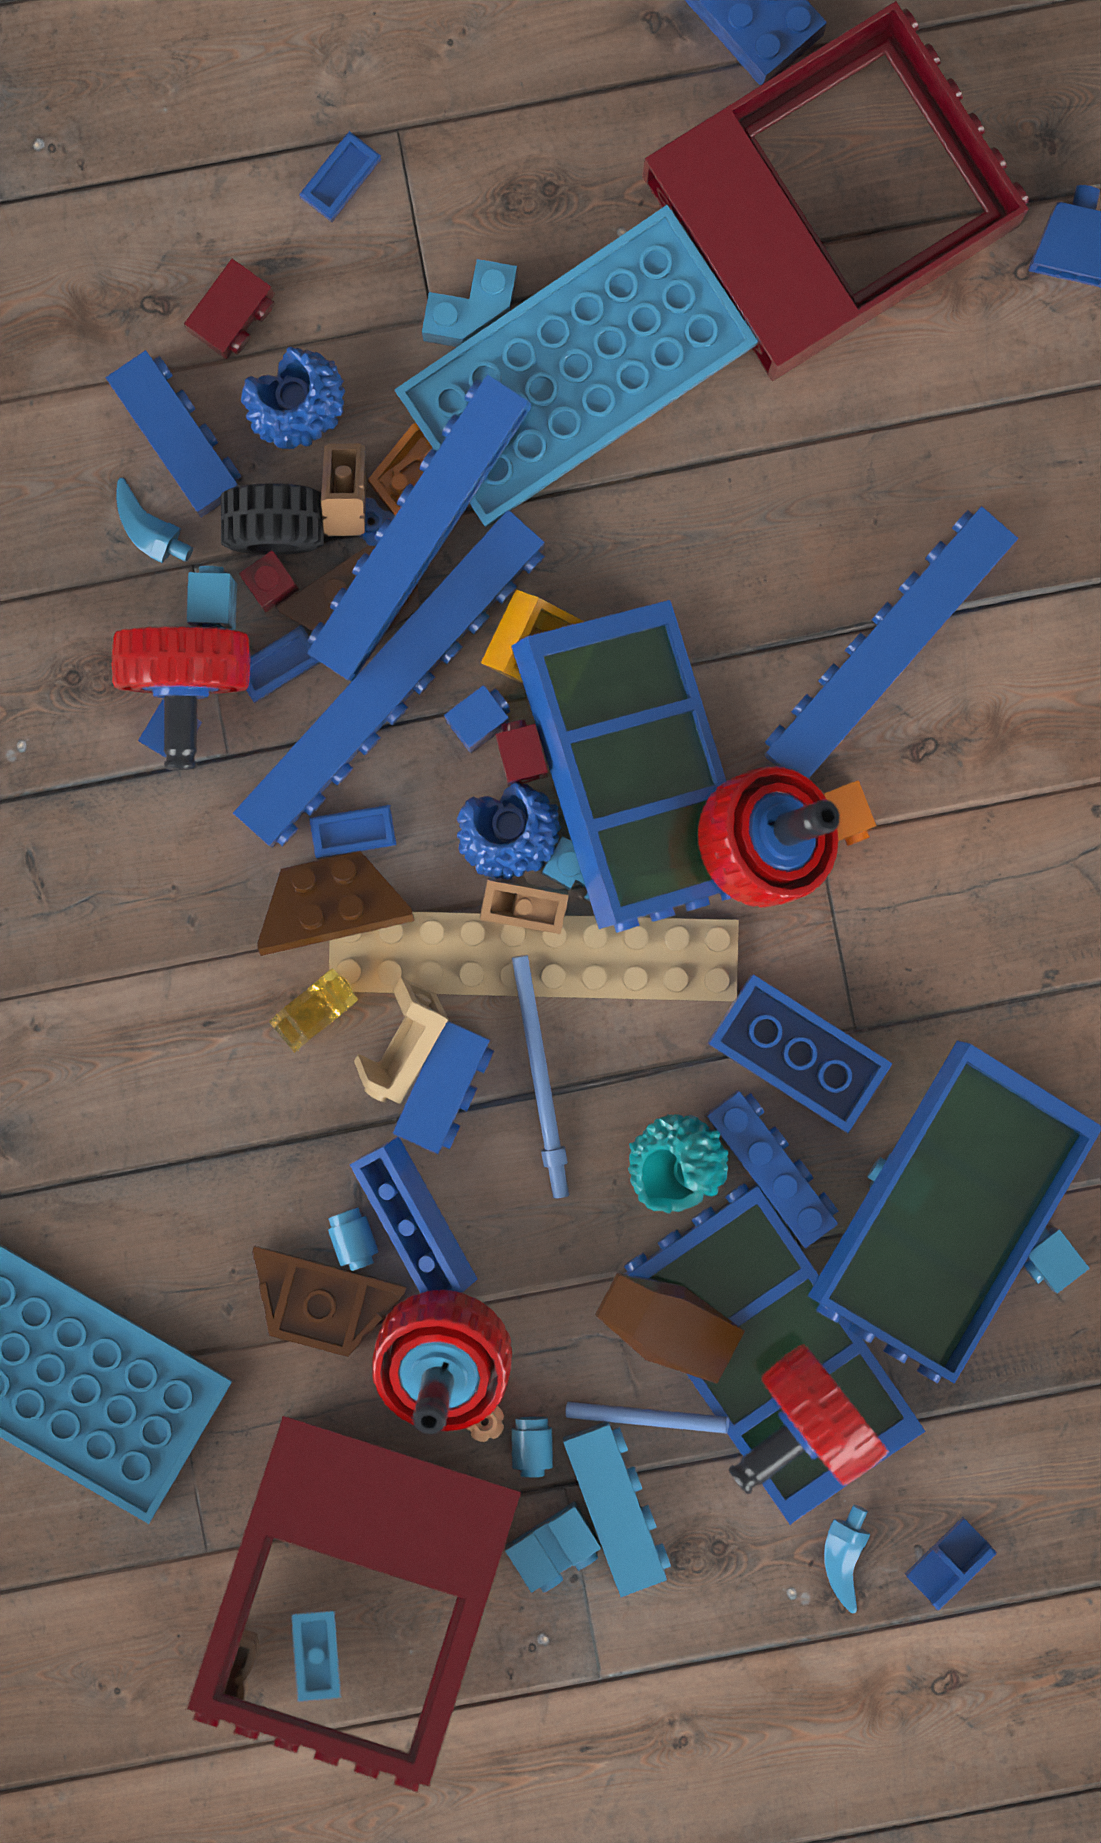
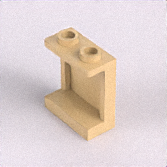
M400 977L393 992L405 1018L379 1062H375L358 1054L354 1060L360 1075L359 1077L363 1086L366 1087L365 1092L381 1102H386L390 1099L401 1104L448 1021V1017L436 993L403 977Z

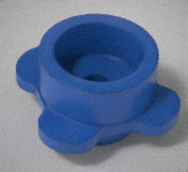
M366 498L365 533L359 537L365 540L368 545L376 546L379 541L374 538L378 529L387 518L393 520L394 514L391 511L385 512L378 507L375 499ZM369 519H374L375 523L373 525H369L367 521Z

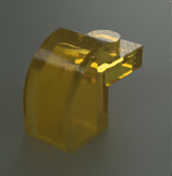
M331 968L306 991L280 1010L269 1020V1023L295 1053L350 1009L358 1001V998L352 992L348 981Z

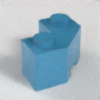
M476 259L469 299L429 292L422 328L423 341L458 347L511 311L517 281V266Z

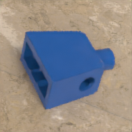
M1077 185L1072 204L1057 202L1038 243L1028 271L1101 288V211L1096 210L1100 194L1098 188L1088 185Z

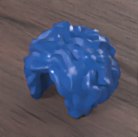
M289 347L278 364L277 376L263 375L259 378L250 376L245 379L241 402L249 410L246 418L251 421L252 431L255 434H260L262 441L274 442L281 449H294L300 444L310 446L314 440L322 438V432L325 433L328 429L332 430L338 425L337 416H341L343 413L344 399L342 397L345 393V388L342 387L344 380L338 373L337 366L333 360H326L318 352H312L307 349L302 350L298 347L296 349Z
M519 781L511 784L510 787L504 790L500 801L489 796L480 797L479 799L471 797L462 806L457 816L459 827L462 829L457 832V838L460 839V854L465 855V859L471 866H476L475 869L478 874L492 878L495 877L496 879L502 877L509 880L514 876L520 877L524 875L525 871H539L545 862L551 860V855L556 848L555 844L559 841L557 834L561 829V825H559L557 820L559 807L557 804H550L548 796L543 792H537L528 784H521Z

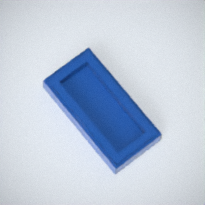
M349 131L300 192V198L332 222L381 161V155Z
M302 625L250 656L249 686L246 691L254 703L321 663L307 653L311 644L307 642L309 636Z
M390 805L309 818L316 859L397 846Z

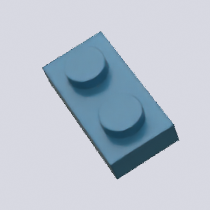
M334 1611L292 1615L298 1701L341 1698Z

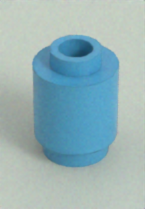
M359 1207L328 1218L331 1228L327 1230L340 1266L349 1264L350 1270L353 1271L373 1264L372 1255L379 1253L368 1219L366 1216L361 1215Z
M527 1416L515 1418V1428L511 1429L512 1468L520 1470L521 1477L545 1476V1469L553 1468L552 1427H548V1417Z

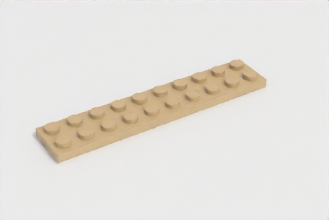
M413 912L415 920L413 922L330 940L329 992L394 993V987L400 977H403L436 994L518 996L512 957L528 955L535 997L733 1002L737 998L739 920L665 918L651 922V918L640 917L638 918L640 926L616 933L614 925L599 930L595 916H564L561 934L480 920V913Z

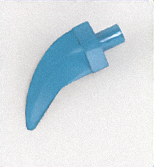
M119 478L116 490L118 513L122 525L132 542L142 552L149 555L150 558L161 563L170 555L187 562L192 555L193 547L178 540L181 528L147 513L139 504L126 480Z
M853 1504L846 1521L833 1520L828 1530L824 1549L825 1568L830 1585L837 1598L850 1613H856L857 1611L853 1570L863 1547H865L871 1535L861 1529L868 1511Z

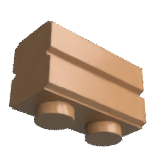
M361 443L328 444L324 446L321 494L324 534L328 536H361V534L365 533L367 496L365 445Z

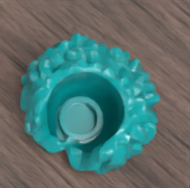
M667 1114L665 1117L656 1118L654 1123L647 1126L643 1134L637 1136L634 1142L629 1143L631 1153L629 1155L630 1166L628 1171L631 1174V1185H633L636 1194L639 1195L638 1201L644 1203L647 1208L653 1211H664L669 1214L672 1211L680 1212L698 1205L703 1201L704 1195L712 1197L717 1195L719 1192L718 1187L727 1180L728 1165L726 1164L728 1161V1150L720 1144V1132L715 1129L709 1130L706 1123L693 1115L683 1117L679 1114Z

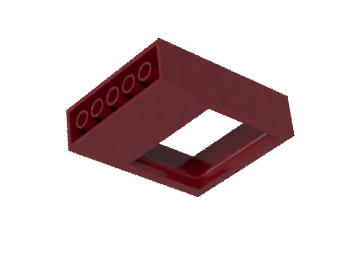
M897 1L644 159L642 178L661 208L666 205L669 206L759 341V344L753 347L752 351L772 382L1018 228L1029 210L1026 205L1029 203V199L1023 187L1017 181L1011 182L1004 171L1007 165L1002 154L996 147L990 149L982 136L985 134V130L979 118L973 112L967 113L960 102L963 96L958 85L952 78L946 80L938 67L941 62L935 49L929 43L923 44L916 33L919 27L914 16L908 9L902 11ZM885 55L985 212L854 294L754 136Z
M282 1416L187 1706L188 1710L195 1712L193 1720L216 1728L219 1726L220 1720L235 1725L234 1734L256 1741L260 1733L275 1737L273 1746L293 1753H298L299 1747L303 1746L316 1751L313 1759L334 1766H338L339 1760L343 1759L355 1763L354 1772L374 1779H378L380 1772L395 1776L394 1785L418 1792L420 1784L429 1787L521 1492ZM274 1539L457 1597L408 1753L224 1694Z

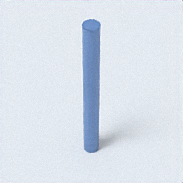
M567 1402L566 1418L717 1433H727L729 1429V1417L578 1402Z

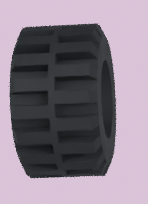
M282 483L241 485L222 492V546L236 552L266 555L271 551L275 555L305 553L323 546L322 493L311 487Z

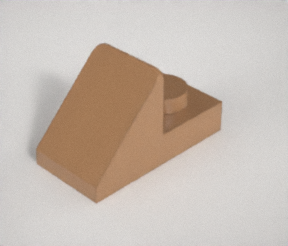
M514 876L509 880L502 877L498 879L488 878L479 918L480 920L561 934L569 894L568 891L527 884L524 876Z

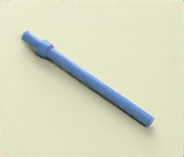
M528 955L512 957L545 1148L541 1150L543 1166L548 1167L553 1198H563L569 1196L564 1165L568 1163L565 1146H561L529 959Z

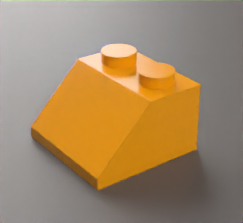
M515 590L481 664L523 684L511 645L527 636L584 621L539 597ZM595 644L544 657L558 701L567 704Z

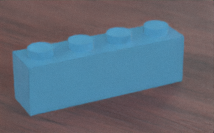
M603 1422L563 1437L564 1446L620 1597L666 1581L667 1577L664 1569L671 1567L663 1543L655 1546L650 1530L657 1528L649 1505L641 1507L636 1495V1491L643 1488L635 1467L626 1468L621 1453L628 1451L620 1427L612 1430L610 1422Z

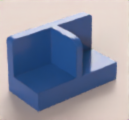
M962 1517L905 1575L939 1611L997 1552Z

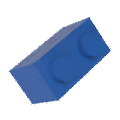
M483 685L444 714V717L471 754L493 738L495 734L502 731V725L509 723L507 714L511 711L510 706L496 688L489 693Z

